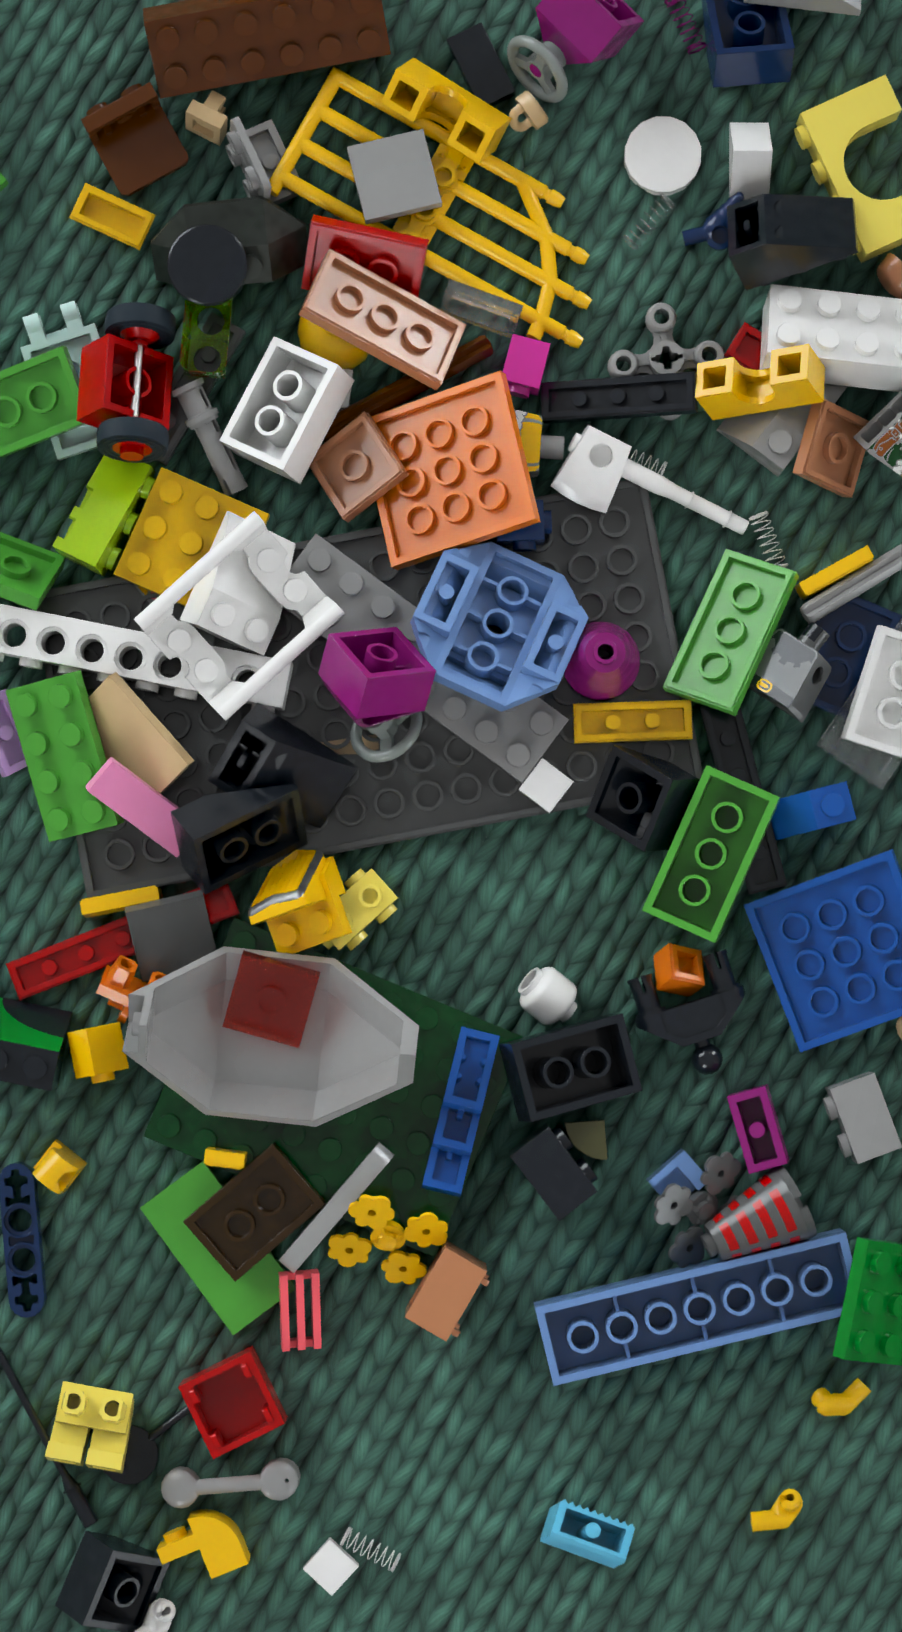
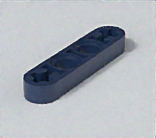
M15 1162L7 1165L0 1173V1208L8 1299L10 1308L15 1314L20 1317L29 1318L39 1313L44 1308L47 1300L37 1179L32 1174L34 1170L31 1166L23 1162ZM14 1169L19 1170L20 1176H27L28 1183L21 1185V1198L30 1195V1202L20 1201L12 1205L8 1204V1198L16 1197L15 1185H8L7 1178L14 1175ZM15 1209H25L30 1213L32 1222L27 1230L18 1231L11 1225L10 1216ZM27 1248L33 1252L35 1256L33 1268L29 1270L17 1268L13 1259L18 1249ZM36 1274L37 1281L31 1280L29 1282V1289L31 1295L38 1296V1301L32 1304L31 1309H26L25 1303L18 1302V1297L25 1291L24 1281L16 1284L15 1277L26 1278Z

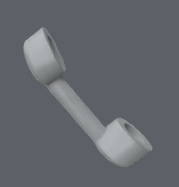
M281 1457L272 1459L264 1466L261 1473L256 1475L200 1479L196 1472L189 1467L179 1466L173 1468L165 1475L161 1482V1493L167 1504L180 1509L192 1505L199 1495L261 1490L265 1497L271 1500L281 1501L288 1499L295 1493L300 1484L301 1474L299 1467L294 1461Z

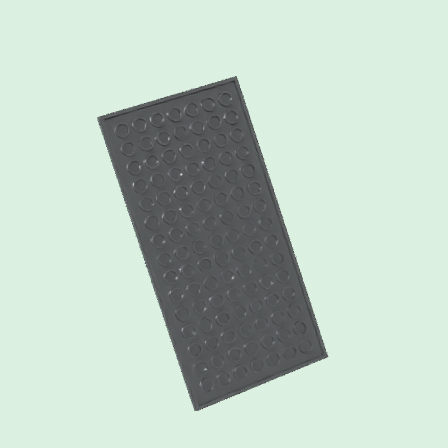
M628 480L619 481L606 513L577 504L560 493L535 497V500H543L544 510H551L552 534H545L544 545H536V551L515 553L564 575L575 594L579 606L582 605L589 617L586 624L609 622L620 626L634 639L640 654V667L635 681L630 688L617 697L609 700H592L579 694L567 683L565 675H563L556 690L539 697L569 719L541 757V759H545L574 781L550 813L590 805L613 745H619L669 761L700 781L703 771L693 719L692 740L574 744L573 704L688 700L665 692L662 687L679 652L648 490ZM382 526L322 537L416 607L441 557L438 556L400 570L392 568ZM496 537L477 544H483L488 542H493L497 544ZM310 540L295 543L292 564ZM502 546L513 551V546ZM110 577L52 588L37 611L144 632L135 622L134 618L150 605L147 601L148 599L157 598L160 595L150 593L143 596L134 584L119 577ZM178 603L174 604L172 613L176 620H180L185 606ZM283 607L279 623L264 656L273 657L305 628L302 621ZM487 625L491 632L503 634L499 627ZM194 627L211 646L252 653ZM61 634L51 635L45 644L47 653L52 655L60 653L65 645L64 637ZM319 636L292 661L293 670L285 710L275 709V714L317 741L323 742L327 747L341 749L350 742V732L354 720L336 701L318 675L327 642L325 638ZM91 642L84 649V657L88 662L98 661L104 653L103 645L100 642ZM131 649L124 654L122 663L125 669L134 670L141 665L143 659L141 651ZM598 650V655L601 659L608 660L611 658L608 652ZM176 657L171 660L166 658L161 664V673L164 677H175L181 670V661ZM44 663L47 679L63 675L57 673L58 666ZM82 671L89 697L102 682L96 681L97 674ZM246 672L242 674L238 682L245 683L254 673ZM123 679L195 760L162 795L180 808L204 795L224 793L225 791L209 782L208 779L241 721L251 711L252 704L245 703L225 721L200 694H198L197 700H189L173 696L174 689L159 686L158 693L136 689V681ZM422 711L423 721L419 736L414 744L401 756L390 761L375 763L366 761L357 754H339L358 766L323 826L318 828L304 823L308 843L297 849L320 850L326 856L547 814L548 812L518 790L523 783H520ZM410 716L398 725V730L393 736L394 745L406 735L410 727ZM363 730L362 736L368 741L378 742L379 749L375 751H381L380 739L378 737H369L368 735L375 734ZM346 739L342 744L333 745L328 742L333 740ZM125 819L124 823L76 835L87 898L153 885L162 887L193 881L182 867L180 855L175 857ZM291 851V852H289V853H287V854H285V855H283V856H281V857H279V858H277V859H275V860H273V861H271V862H269V863H267V864H265V865H263V866H261V867H259V868L276 865V864L279 863L281 860H283L285 857H287L289 854H291L293 851Z

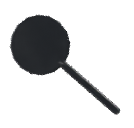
M187 1405L151 1433H148L144 1428L131 1425L123 1474L104 1470L105 1474L113 1481L122 1484H137L147 1479L154 1471L158 1461V1446L155 1439L190 1413Z

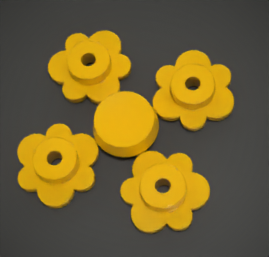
M361 1195L359 1201L349 1204L348 1213L355 1218V1223L358 1226L364 1227L368 1225L373 1229L370 1240L360 1238L354 1232H348L345 1235H332L328 1242L330 1247L328 1249V1256L332 1259H338V1263L343 1267H353L357 1262L365 1263L368 1261V1253L372 1250L373 1244L380 1250L392 1251L388 1259L381 1262V1269L385 1271V1279L388 1282L400 1283L403 1281V1283L408 1285L414 1284L416 1278L426 1275L427 1267L424 1263L420 1262L419 1255L415 1253L409 1254L398 1249L405 1244L406 1240L417 1242V1245L422 1248H427L431 1244L436 1246L445 1244L447 1241L446 1232L448 1231L447 1222L438 1221L437 1215L426 1212L419 1217H410L407 1220L408 1227L404 1229L399 1223L392 1221L395 1211L390 1208L391 1202L387 1197Z

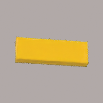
M691 700L573 704L574 744L692 740Z

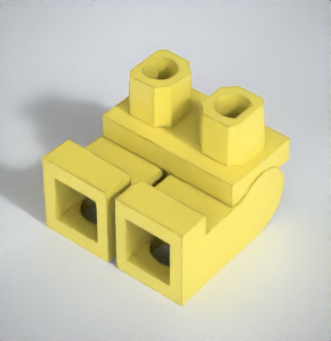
M63 1381L56 1417L45 1453L46 1459L83 1466L92 1428L93 1433L87 1452L86 1466L88 1468L123 1474L134 1410V1394Z

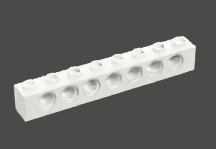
M0 604V662L4 661V656L20 658V666L42 670L43 663L58 666L57 673L59 674L81 670V672L97 674L96 681L103 682L109 675L117 672L122 679L136 681V689L158 693L159 686L174 689L173 696L197 700L199 692L185 678L189 669L186 660L176 657L181 661L179 674L171 678L164 677L161 673V664L167 657L145 632ZM14 627H23L26 632L25 641L17 647L9 646L7 642L8 632ZM61 634L65 640L63 650L58 654H48L45 648L47 639L51 635ZM91 642H100L104 648L103 656L96 662H88L84 657V649ZM211 646L224 661L226 675L231 681H238L240 676L246 672L256 673L272 658ZM131 649L141 651L143 657L141 665L134 670L125 669L122 663L124 654ZM293 663L288 664L246 702L247 704H252L251 709L259 703L274 713L275 709L285 710Z

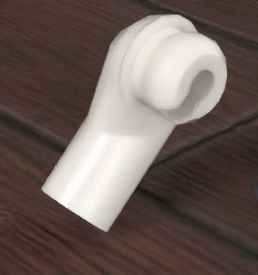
M165 1598L153 1601L149 1605L142 1626L134 1632H167L176 1614L173 1602Z

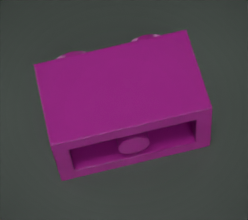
M768 1084L729 1094L727 1100L749 1174L788 1164L790 1159Z

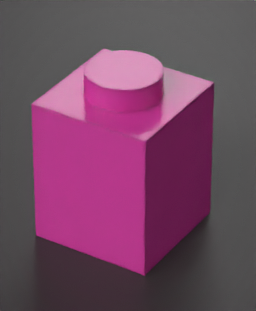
M512 334L503 368V373L506 374L512 396L525 399L529 398L530 394L538 396L551 343Z

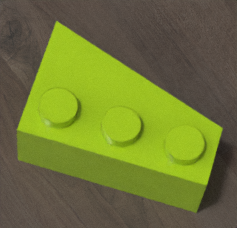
M104 455L86 486L88 491L80 507L75 506L69 515V518L73 521L64 539L57 536L52 547L61 556L66 557V559L103 577L108 569L113 571L123 552L119 545L125 534L131 536L140 516L136 511L142 499L147 500L156 480L153 478L155 474L153 467L146 463L119 461Z

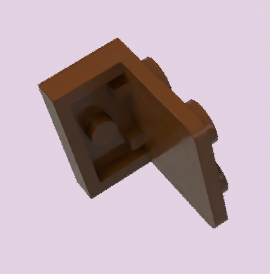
M150 82L143 86L138 83L128 87L121 93V98L110 104L102 102L93 106L86 112L87 116L81 119L90 140L122 196H131L186 166L189 162L188 154L163 111L158 96Z

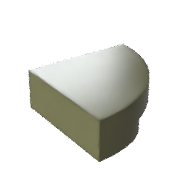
M604 1119L565 1122L567 1135L580 1152L591 1158L607 1160Z

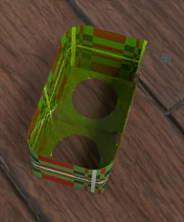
M231 299L216 306H200L185 300L180 363L185 375L226 379L232 313ZM216 308L221 311L225 322L220 332L208 335L198 328L197 317L202 310ZM211 346L220 353L221 363L216 371L204 372L196 369L193 358L199 348Z

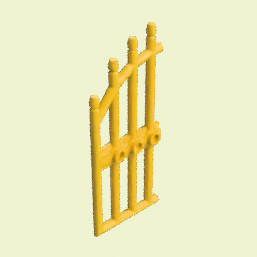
M333 66L269 179L272 187L271 195L278 197L282 188L285 187L344 221L428 239V245L438 229L541 286L536 309L428 249L425 266L531 324L526 334L528 338L541 341L545 332L558 340L562 339L570 347L579 349L584 338L576 331L568 330L565 325L549 317L555 295L566 301L570 300L573 305L587 310L592 299L584 292L576 291L573 286L558 278L556 252L563 256H569L570 260L581 265H585L590 254L579 246H573L572 242L552 232L539 199H544L552 207L561 208L566 198L560 192L554 189L550 190L544 183L492 154L481 163L475 162L447 144L451 134L447 129L426 118L418 119L414 123L381 103L384 96L383 93ZM339 88L415 130L423 129L425 136L440 143L431 161L442 200V207L401 216L396 221L393 229L380 222L366 225L362 212L291 173L300 156L304 154L355 183L349 161L310 140L320 121L360 143L384 138L329 107ZM475 163L515 185L530 219L464 183L473 164ZM456 196L538 241L540 245L541 268L447 217L446 213Z

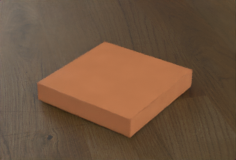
M824 399V402L811 404L792 473L841 497L852 498L866 451L853 437L869 421Z
M365 411L321 445L310 465V469L338 513L347 522L354 519L409 475L371 415Z

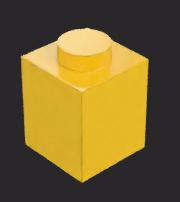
M120 1022L67 1032L76 1079L91 1076L92 1084L116 1079L115 1071L129 1068L127 1055L122 1052L124 1040Z

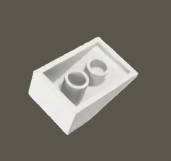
M227 511L210 550L238 526L244 518ZM269 531L288 552L285 558V566L290 571L296 544ZM234 550L193 587L180 620L188 622L190 625L241 649L264 656L279 623L283 606L273 598L251 573L247 562L248 556L243 550Z

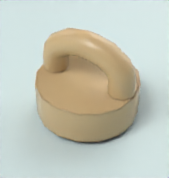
M525 90L515 98L517 105L509 113V117L512 118L509 125L514 131L523 132L532 126L538 130L548 122V116L529 91ZM523 113L526 119L519 122L518 117Z

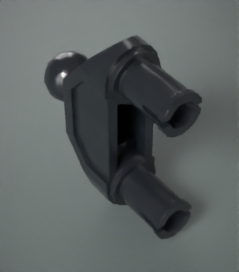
M726 949L715 952L720 966L719 969L714 954L702 956L714 989L710 991L711 995L668 1009L665 1006L661 1007L651 973L640 976L645 989L644 993L638 978L627 981L639 1013L635 1015L637 1028L683 1047L694 1044L695 1050L691 1057L692 1064L699 1073L705 1075L718 1071L723 1062L720 1049L710 1044L709 1038L723 1033L746 993L744 986L740 982L736 983Z

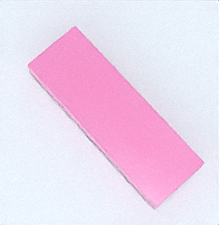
M110 757L85 786L87 791L175 857H178L180 853L171 812L179 807L113 757Z

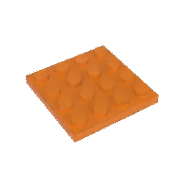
M501 370L371 416L409 474L376 501L392 568L400 570L441 556L444 550L455 548L459 550L541 522L507 377Z

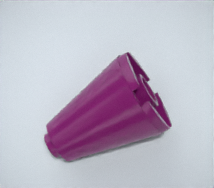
M609 622L586 624L564 672L567 683L579 694L592 700H609L623 694L633 684L639 672L640 654L638 647L631 635L618 625ZM598 650L608 652L611 658L608 660L601 659L598 655Z

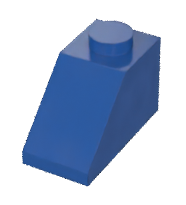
M847 781L781 798L771 820L775 840L856 820Z

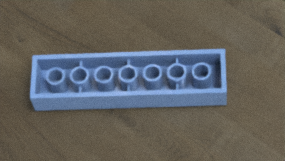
M841 1228L817 1233L815 1237L809 1240L721 1261L717 1257L701 1261L698 1264H689L685 1268L676 1267L533 1302L553 1386L841 1317L852 1264V1255L846 1232Z

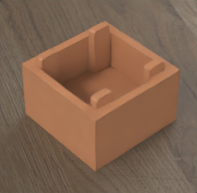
M446 1241L441 1246L426 1275L406 1306L405 1318L446 1342L451 1334L458 1337L460 1334V1330H458L460 1324H458V1321L480 1283L487 1287L490 1282L488 1280L489 1275L487 1274L486 1263L451 1242Z

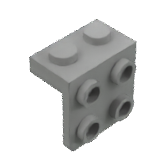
M239 116L231 119L230 132L226 133L229 144L225 147L234 167L240 166L246 179L242 180V184L247 197L263 196V198H267L278 205L299 196L285 187L282 188L278 197L271 195L272 187L269 179L286 151L272 119L245 130ZM294 167L291 173L299 177Z

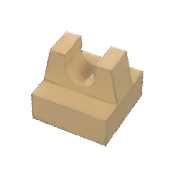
M212 90L204 104L192 99L185 112V129L220 146L227 133L228 116L224 115L226 107L223 106L226 102V97Z

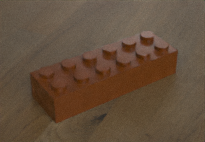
M184 0L143 8L144 26L160 99L391 54L382 0Z

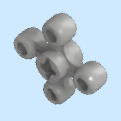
M659 302L652 305L645 316L646 327L653 336L651 349L643 354H634L629 350L616 351L608 360L607 370L610 377L680 373L688 369H697V363L707 362L703 359L702 353L710 352L714 355L715 360L724 359V351L719 343L711 340L703 341L691 349L680 347L675 343L672 336L673 328L676 324V312L671 305ZM662 314L667 318V322L659 324L655 321L654 316ZM661 354H667L668 360H675L672 362L670 369H664L663 363H656L659 361ZM620 361H625L629 364L630 369L621 371L617 368L616 364ZM667 415L660 417L665 420H675L679 418L681 415Z

